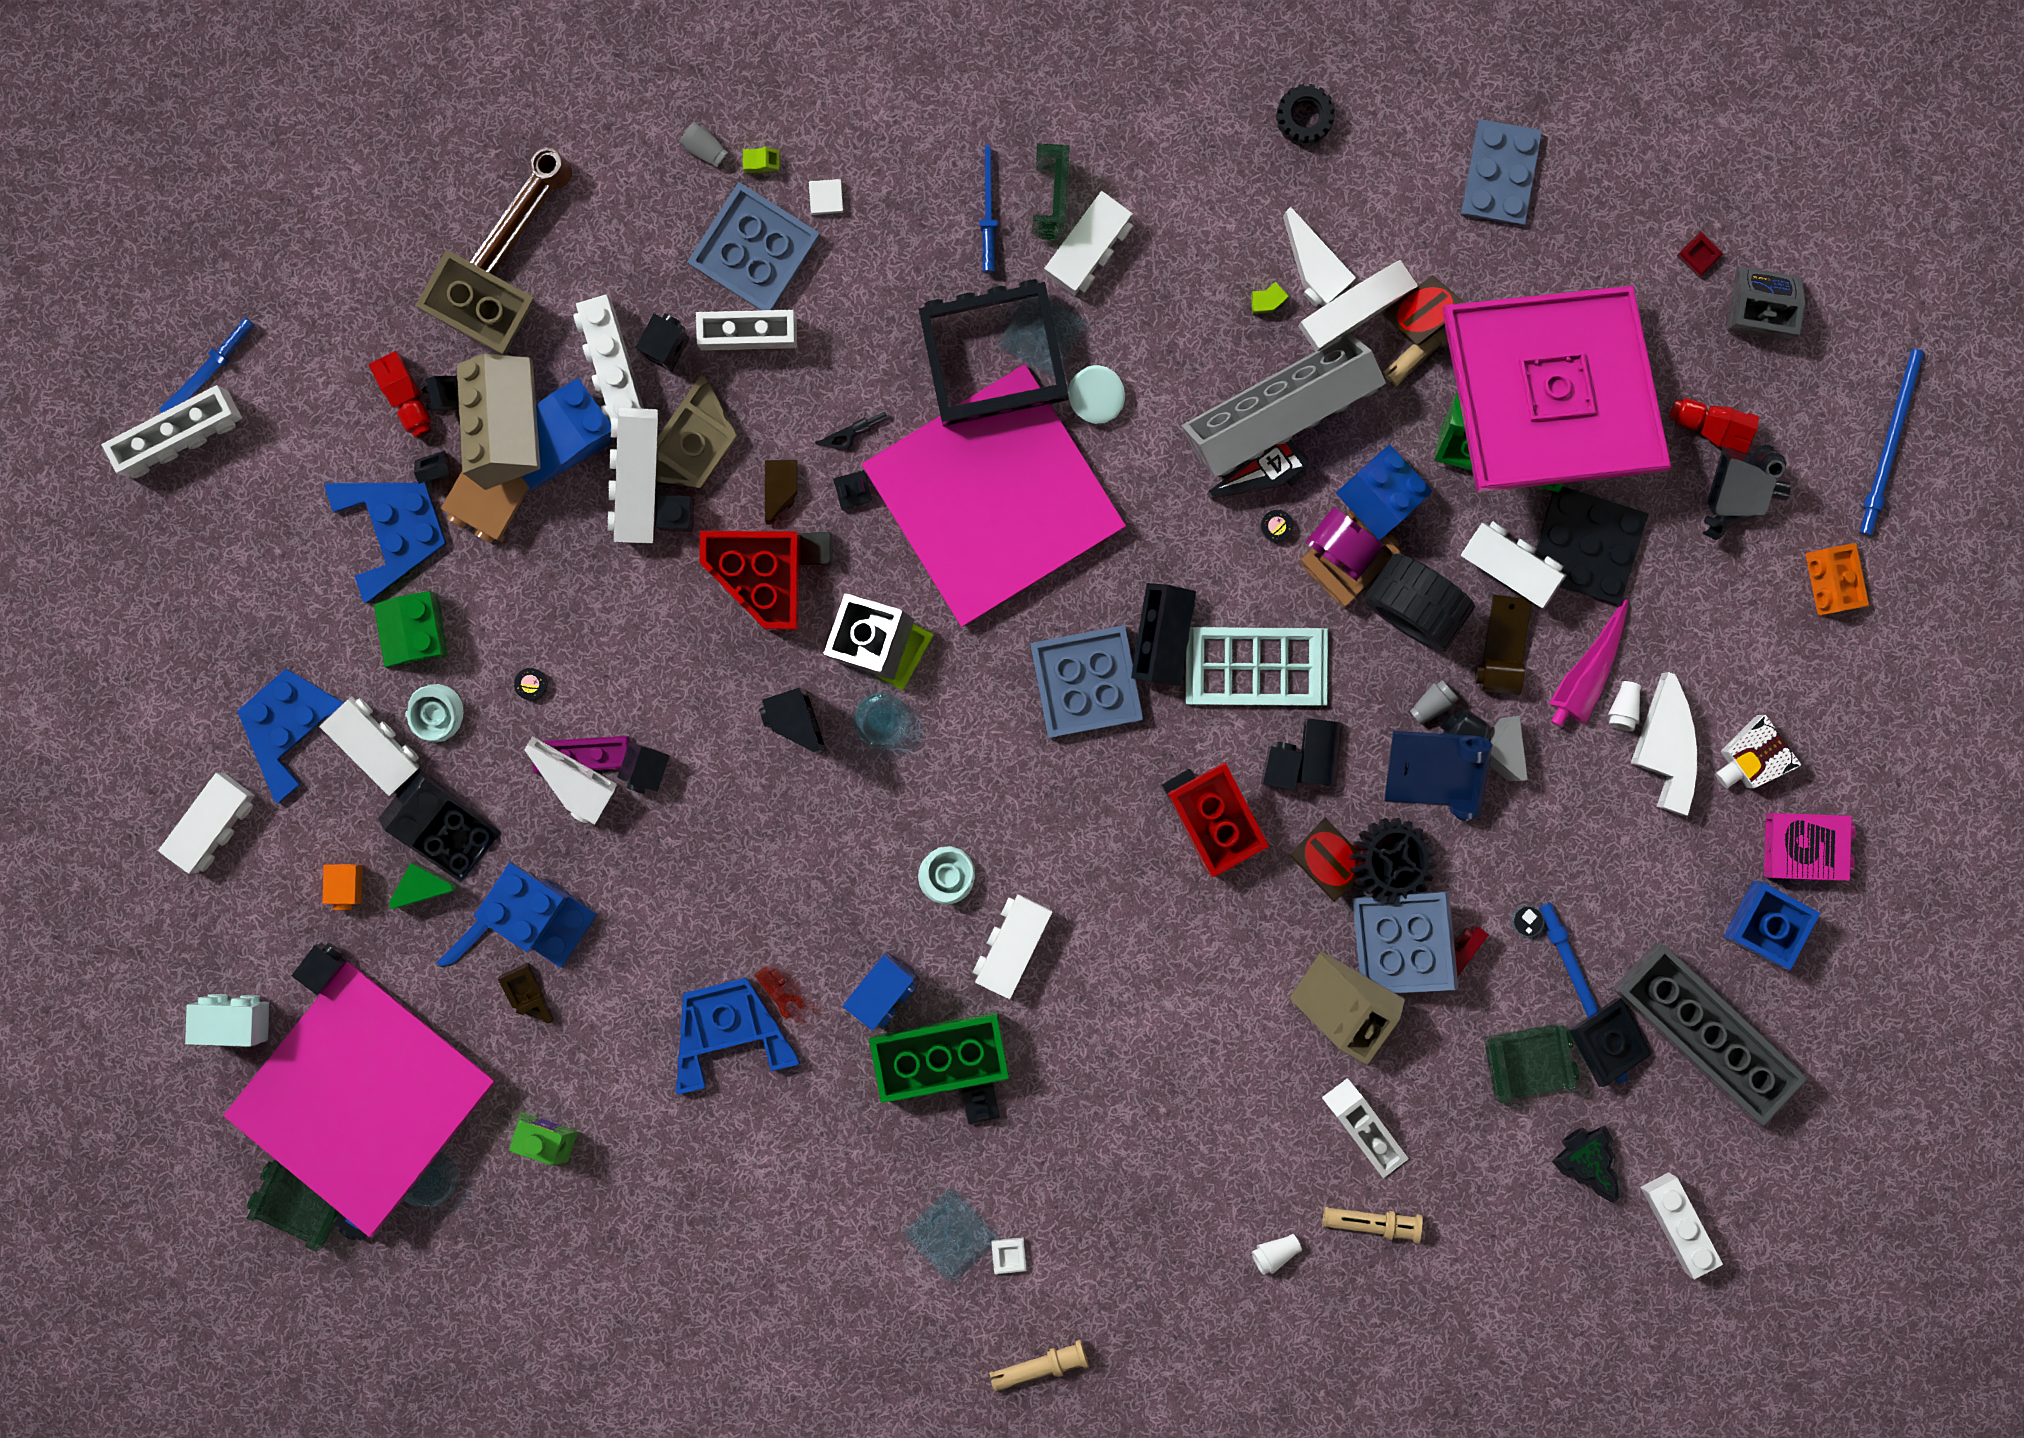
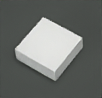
M841 179L809 181L811 215L843 213Z
M1023 1237L991 1241L994 1274L1027 1271Z

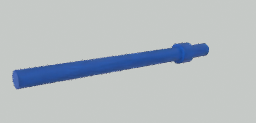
M1911 349L1870 494L1866 495L1863 508L1866 510L1859 533L1866 536H1872L1878 513L1883 511L1886 501L1883 495L1924 355V351L1919 349Z
M1551 902L1539 906V909L1549 929L1546 933L1551 944L1556 945L1586 1015L1589 1017L1598 1011V1007L1567 940L1569 934L1565 925L1560 924ZM1624 1073L1615 1080L1617 1084L1629 1080L1627 1073Z

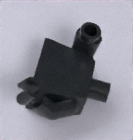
M1770 445L1758 447L1752 455L1729 447H1723L1707 501L1713 515L1717 516L1714 518L1711 516L1705 517L1704 523L1710 527L1708 530L1703 531V535L1718 540L1724 535L1727 528L1754 518L1755 515L1766 514L1771 499L1786 501L1790 495L1791 484L1789 481L1777 480L1778 477L1784 474L1786 469L1784 456L1775 452L1774 448Z

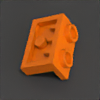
M1856 543L1806 553L1818 615L1869 606Z

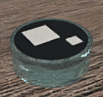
M1519 906L1511 915V926L1520 936L1534 937L1544 927L1543 913L1535 906Z

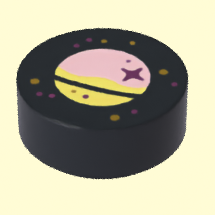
M1282 510L1270 511L1261 521V533L1270 542H1282L1293 531L1292 518Z
M535 668L521 670L514 680L516 693L526 700L541 698L548 687V681L544 673Z

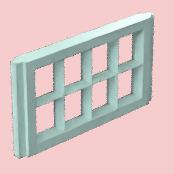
M1190 627L1186 651V704L1327 706L1328 629ZM1204 639H1225V663H1204ZM1232 639H1253V663H1232ZM1260 639L1281 640V664L1260 663ZM1289 640H1309V664H1288ZM1204 669H1225V693H1204ZM1232 670H1253V694H1232ZM1260 670H1281V694H1260ZM1288 670H1309V694H1288Z

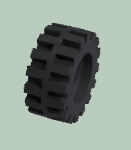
M1299 84L1298 87L1289 89L1280 100L1276 113L1277 126L1279 131H1282L1283 136L1291 140V143H1300L1302 146H1307L1310 143L1315 144L1330 131L1335 118V106L1331 102V96L1329 94L1326 95L1323 88L1317 89L1314 84H1309V86ZM1310 103L1317 108L1319 119L1314 126L1304 128L1294 122L1292 110L1297 104Z

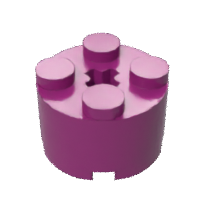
M1335 507L1326 514L1305 542L1320 554L1325 549L1326 551L1322 556L1338 568L1344 563L1345 566L1342 568V571L1355 581L1361 577L1384 545Z

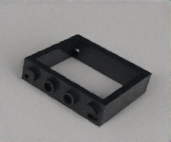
M1037 279L1026 280L1019 283L1018 288L1007 290L1006 286H998L988 289V294L975 296V293H964L956 296V301L944 303L943 299H936L924 303L925 307L918 308L943 427L1069 400L1045 282L1038 283ZM1038 296L1056 385L949 407L931 319Z

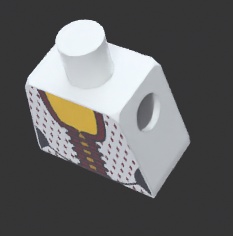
M1757 715L1721 750L1729 764L1716 772L1715 775L1726 789L1740 779L1746 788H1756L1798 768L1801 764L1766 715Z

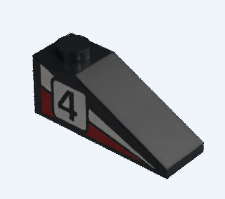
M1290 439L1283 444H1275L1264 450L1260 457L1248 461L1210 489L1207 495L1210 499L1281 487L1286 482L1293 486L1306 476L1303 470L1310 464Z

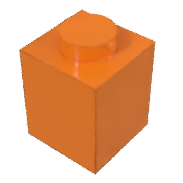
M323 865L322 904H333L332 910H352V904L362 903L363 865Z

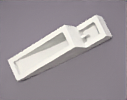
M1399 260L1302 320L1298 327L1317 353L1337 338L1345 336L1417 288L1418 285L1402 261Z
M1666 672L1661 674L1631 764L1667 776L1656 807L1688 816L1697 774L1695 730L1689 705L1675 674Z

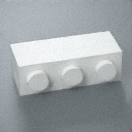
M1101 191L1046 265L1044 274L1074 296L1079 290L1085 293L1095 279L1092 272L1097 265L1100 264L1104 267L1113 255L1114 251L1111 249V246L1117 238L1123 241L1131 231L1133 225L1129 222L1132 219L1133 213Z
M794 310L696 312L697 345L700 350L797 348V323Z
M1494 521L1490 525L1481 523L1461 556L1539 607L1545 608L1567 576L1561 572L1564 566L1549 556L1545 560L1533 554L1536 548L1521 538L1517 543L1506 536L1509 531Z
M351 696L319 727L390 796L418 770L420 765L416 761L419 757L408 745L405 744L401 747L393 739L396 736L395 732L385 722L382 721L379 724L370 715L373 712L372 709L362 699L355 700Z
M215 773L158 851L188 874L198 873L199 870L204 872L214 861L215 856L212 853L219 844L221 846L225 845L232 837L234 830L231 827L237 819L243 820L252 810L253 804L250 802L255 795L226 773Z
M1017 894L1015 900L1009 897L1000 914L1006 917L1001 929L994 927L986 943L992 947L986 958L980 955L972 972L978 975L975 983L1010 999L1044 931L1052 910Z
M1668 1172L1640 1187L1687 1275L1695 1280L1723 1265L1676 1176Z

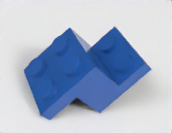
M509 862L473 917L525 952L536 951L562 968L598 914L548 880H538L513 862Z

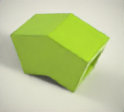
M769 147L742 149L744 173H763L780 170L779 150Z
M1276 282L1265 291H1253L1251 293L1252 314L1273 313L1289 296Z

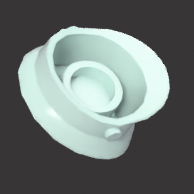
M1100 365L1086 367L1077 373L1069 384L1068 394L1071 407L1085 421L1094 424L1106 423L1116 418L1123 409L1125 401L1124 386L1118 375L1107 367Z
M433 684L421 687L412 694L405 716L414 734L423 740L435 743L446 741L455 735L460 728L464 711L462 701L453 689L448 686Z
M952 846L939 847L930 852L919 868L918 880L920 888L929 899L940 904L949 905L961 901L970 893L975 880V867L971 858L962 849Z

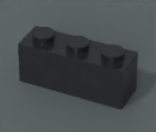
M1146 584L1131 679L1181 687L1196 591L1168 584Z

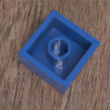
M1388 444L1344 484L1336 494L1371 533L1380 540L1433 491L1402 456Z
M1752 881L1723 938L1779 968L1791 970L1821 913L1764 882Z
M886 951L842 1007L873 1031L877 1025L883 1029L896 1012L892 1006L897 1000L904 1003L917 986L913 983L916 975Z

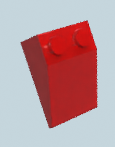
M1225 762L1168 793L1191 845L1202 866L1212 878L1269 847Z

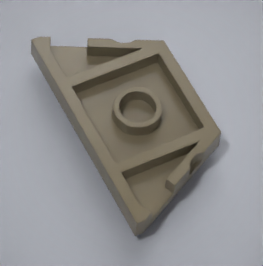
M702 374L657 437L655 478L657 483L702 489L738 438L708 379Z

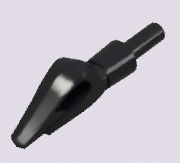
M882 412L867 420L864 417L852 425L825 437L823 440L815 441V444L839 450L849 449L856 435L868 432L871 426L888 419L886 412ZM845 437L847 439L844 445L833 444L837 438Z

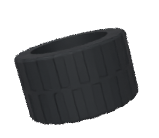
M1398 553L1391 556L1364 597L1365 603L1386 622L1419 643L1440 652L1447 651L1475 609L1473 600L1446 577L1425 564Z

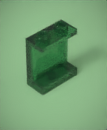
M1037 143L1036 170L1055 171L1053 213L1050 216L1033 215L1032 234H1038L1039 239L1056 240L1058 235H1064L1070 145Z
M1555 1023L1483 1036L1494 1100L1497 1102H1510L1512 1098L1560 1089H1576L1575 1081L1579 1080V1071L1576 1062H1571L1569 1049L1573 1048V1039L1569 1029L1565 1030L1563 1024Z
M277 1160L269 1161L260 1176L263 1184L259 1192L255 1191L248 1201L246 1208L250 1212L247 1220L252 1222L260 1220L307 1242L306 1248L318 1252L325 1246L334 1227L333 1223L340 1213Z

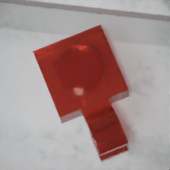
M766 965L754 974L771 999L778 1005L781 1015L786 1019L791 1016L786 1009L787 1002H796L800 1009L804 1007V1002L800 996L785 992L786 990L783 988V985L786 984V981L776 968L770 970Z

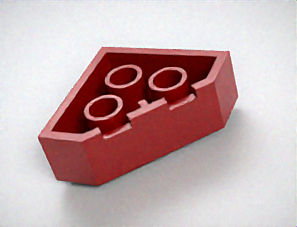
M700 531L699 563L765 630L799 631L800 534L797 531Z

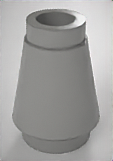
M693 122L679 140V143L685 146L683 150L713 164L716 168L728 154L703 124L699 126L696 122Z
M1442 679L1439 683L1436 684L1434 682L1410 712L1423 725L1455 707L1453 704L1459 698Z

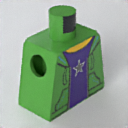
M520 1112L510 1141L509 1151L552 1166L566 1163L569 1161L579 1131Z

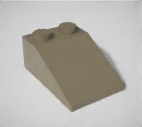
M446 249L415 307L498 355H506L531 311L535 300L529 294Z

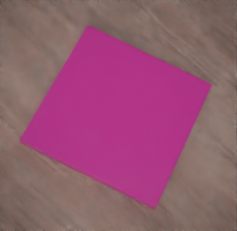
M1634 285L1444 305L1442 312L1477 492L1667 472L1671 469Z
M1023 364L958 405L1038 389L1040 387L1026 364ZM1051 404L944 427L941 416H938L861 464L961 628L1126 528L1125 523Z
M346 962L223 1116L368 1237H373L496 1081L354 965Z

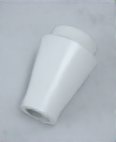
M1629 681L1622 682L1620 691L1607 715L1610 718L1609 726L1623 731H1634L1635 725L1639 724L1641 685Z
M1291 1234L1288 1237L1259 1244L1257 1249L1251 1253L1258 1269L1265 1275L1269 1272L1271 1274L1275 1273L1292 1257L1300 1253L1302 1248L1295 1235Z

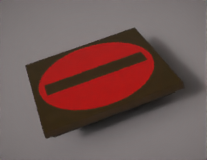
M1432 275L1382 314L1412 344L1420 346L1445 327L1442 312L1444 305L1465 302Z
M1326 817L1320 821L1289 855L1333 902L1359 876V872L1351 873L1349 871L1351 867L1357 866V861L1350 860L1349 856L1350 854L1358 853V851L1354 849L1349 841Z

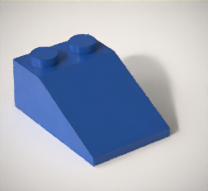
M579 378L552 392L536 405L540 469L521 477L532 491L612 444L611 423Z

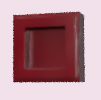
M1701 231L1677 254L1698 277H1701L1723 255Z

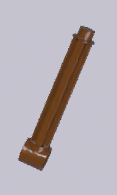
M542 148L533 155L530 177L471 259V263L493 275L551 191L565 186L572 177L570 163L552 148ZM556 163L554 170L547 173L548 168Z

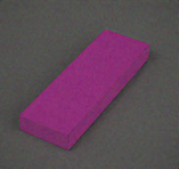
M629 736L548 740L542 742L592 770L620 769L629 744ZM533 763V774L540 773Z

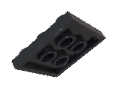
M1562 486L1559 493L1554 491L1552 493L1534 554L1543 560L1549 556L1564 566L1561 572L1567 576L1559 586L1560 588L1619 606L1622 602L1649 513Z

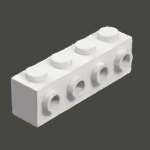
M606 294L576 303L578 313L573 314L579 333L584 332L587 344L583 345V350L587 362H593L596 370V375H592V380L597 394L602 393L606 405L601 406L602 412L611 423V418H618V408L644 409L612 300Z
M216 385L101 445L117 474L138 478L150 471L149 467L157 462L161 464L170 462L178 457L177 452L187 447L194 449L206 443V437L216 432L223 434L236 427L235 422L243 418L229 391Z
M618 408V418H611V437L617 438V449H610V469H616V481L609 480V500H615V512L608 511V531H614V542L653 543L658 410Z

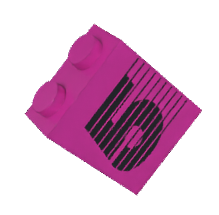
M1766 813L1764 877L1850 881V874L1854 872L1855 867L1854 856L1851 854V841H1854L1856 834L1855 824L1851 822L1852 816Z

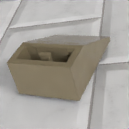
M1322 951L1319 952L1290 996L1292 1002L1340 1050L1366 1065L1369 1064L1399 1022L1405 1003L1404 998Z

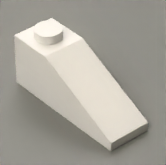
M1290 207L1285 212L1283 219L1301 282L1306 289L1303 293L1314 306L1320 304L1323 307L1345 291L1354 282L1356 277Z
M532 736L525 748V752L564 807L571 811V815L580 822L588 823L589 821L595 825L612 796L617 783Z
M1348 1078L1322 1097L1382 1178H1385L1408 1160L1406 1154Z

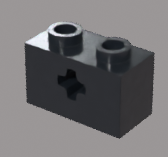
M664 313L663 317L653 314L635 348L644 358L672 372L690 338L684 330L686 328L681 325V321Z

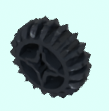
M1387 818L1380 819L1379 825L1375 822L1370 823L1368 831L1363 830L1359 832L1358 835L1362 842L1355 841L1352 844L1354 849L1358 850V853L1350 854L1349 858L1352 861H1357V866L1351 867L1349 871L1351 873L1359 872L1360 877L1356 878L1354 883L1356 885L1365 883L1366 885L1362 893L1365 895L1373 893V901L1380 902L1385 896H1388L1387 903L1385 904L1393 905L1397 895H1402L1406 899L1407 894H1417V891L1425 892L1427 887L1423 881H1432L1434 878L1427 871L1437 866L1435 863L1429 862V857L1434 856L1436 852L1426 849L1425 846L1429 845L1431 840L1429 838L1420 839L1423 829L1416 828L1412 831L1413 822L1405 821L1402 824L1400 818H1393L1391 822ZM1386 835L1396 837L1394 843H1390L1387 850L1375 848L1379 840ZM1408 847L1411 850L1413 862L1408 857ZM1388 856H1393L1392 860H1393V861L1396 863V865H1398V866L1392 867V866H1393V862H1392L1391 860H1389ZM1372 861H1374L1378 867L1377 876L1374 872ZM1399 873L1410 875L1409 879L1400 887H1390L1391 881L1396 880Z

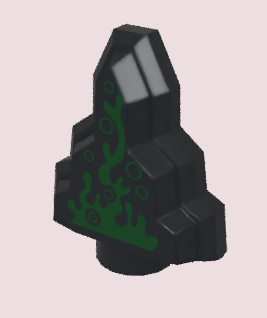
M1604 1125L1589 1133L1584 1128H1579L1562 1140L1565 1149L1552 1161L1556 1168L1563 1175L1570 1174L1577 1183L1589 1184L1597 1195L1611 1203L1622 1197L1620 1179L1613 1169L1616 1157L1610 1146L1614 1140L1607 1127Z

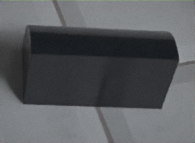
M1309 718L1304 719L1301 748L1303 756L1299 769L1298 783L1336 787L1343 723Z

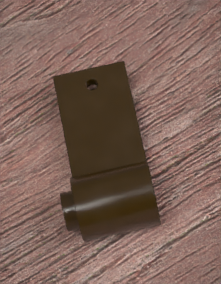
M1493 594L1482 665H1477L1474 681L1480 685V691L1516 696L1521 694L1525 677V666L1522 661L1532 601L1529 599Z

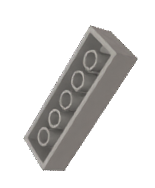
M1348 333L1328 344L1317 353L1315 351L1181 426L1197 459L1214 477L1223 476L1234 471L1236 466L1244 461L1260 457L1264 450L1273 445L1289 441L1293 434L1304 428L1315 427L1324 417L1332 413L1344 411L1353 401L1361 397L1373 395L1386 382L1372 350L1351 333Z

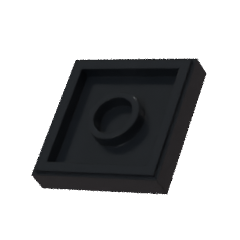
M1615 998L1569 1030L1599 1087L1607 1086L1651 1055L1622 998Z

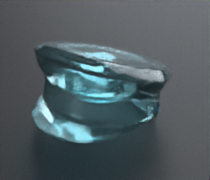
M886 692L873 693L865 697L857 706L853 718L854 728L859 738L869 746L878 749H890L900 745L908 737L912 726L911 714L907 706L897 696Z
M439 1153L403 1200L410 1205L418 1207H436L448 1201L454 1195L459 1185V1172L455 1163L447 1155Z

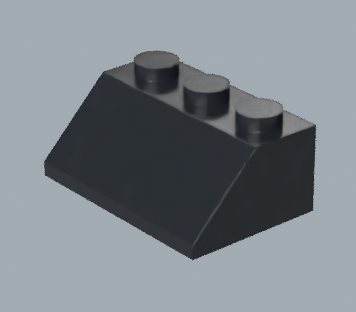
M799 687L762 699L764 707L759 708V712L765 727H770L773 732L812 752L823 753L827 751L807 690Z

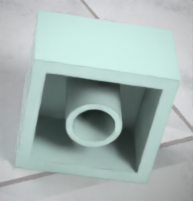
M208 994V997H198V1002L187 1005L185 1044L251 1047L268 1041L270 1002H260V996L241 995L240 998H231V1001L228 1000V995Z

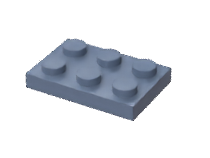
M1482 119L1477 121L1460 215L1518 226L1525 225L1542 130Z

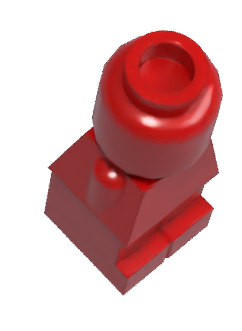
M394 351L368 364L390 406L398 408L397 416L404 430L407 433H412L414 438L428 434L432 430L429 425L431 417L424 403L419 401L420 392L402 355Z
M1684 398L1682 401L1675 399L1669 417L1675 419V424L1692 431H1697L1701 428V434L1718 447H1729L1746 454L1757 432L1759 416L1755 414H1745L1733 409V407L1711 405L1709 410H1707L1706 404L1690 398Z

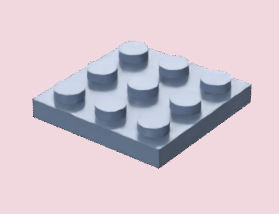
M738 182L687 263L760 311L773 310L821 235L813 228Z
M1125 625L1030 643L1048 738L1143 720L1136 680L1131 679L1133 664Z
M1449 891L1407 894L1406 899L1402 895H1397L1393 905L1385 904L1387 903L1388 896H1385L1380 902L1373 901V896L1352 898L1360 974L1393 993L1459 989Z

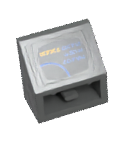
M1738 266L1726 330L1790 341L1799 336L1805 309L1802 277Z

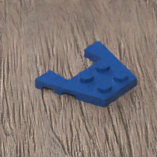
M418 482L324 484L334 513L366 503L386 563L384 566L354 575L363 603H369L374 600L376 596L388 587L390 588L413 568L415 569L447 544L425 482L418 484Z
M284 669L237 710L271 795L277 804H280L301 785L280 761V758L345 703L289 669Z
M748 977L683 993L676 1082L677 1095L706 1087L699 1054L754 1040L763 1039L771 1071L800 1064L798 1056Z

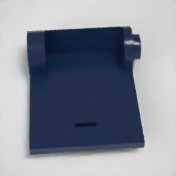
M1393 731L1384 801L1449 805L1450 812L1459 820L1471 821L1474 818H1478L1482 814L1492 743L1486 738L1472 735Z

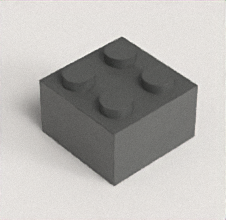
M845 594L824 655L837 663L894 680L915 619L902 610Z

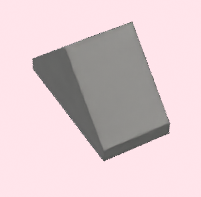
M1520 716L1500 718L1489 733V741L1492 743L1489 766L1508 782L1528 780Z

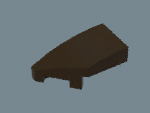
M765 460L766 525H771L778 514L786 507L790 508L795 503L794 497L798 494L797 460Z
M529 963L498 977V981L512 1008L516 1009V1013L542 1019V1022L548 1024L553 1022L550 1009Z

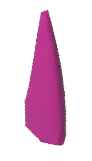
M1623 599L1621 605L1618 606L1596 641L1562 679L1549 702V705L1557 709L1550 721L1552 724L1562 728L1569 716L1579 723L1586 725L1598 702L1613 665L1624 628L1628 600Z

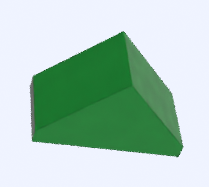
M413 862L408 866L390 899L389 907L394 909L456 891L458 886L457 883L424 865Z

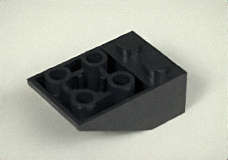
M419 768L378 818L384 831L459 882H462L501 833L443 785Z

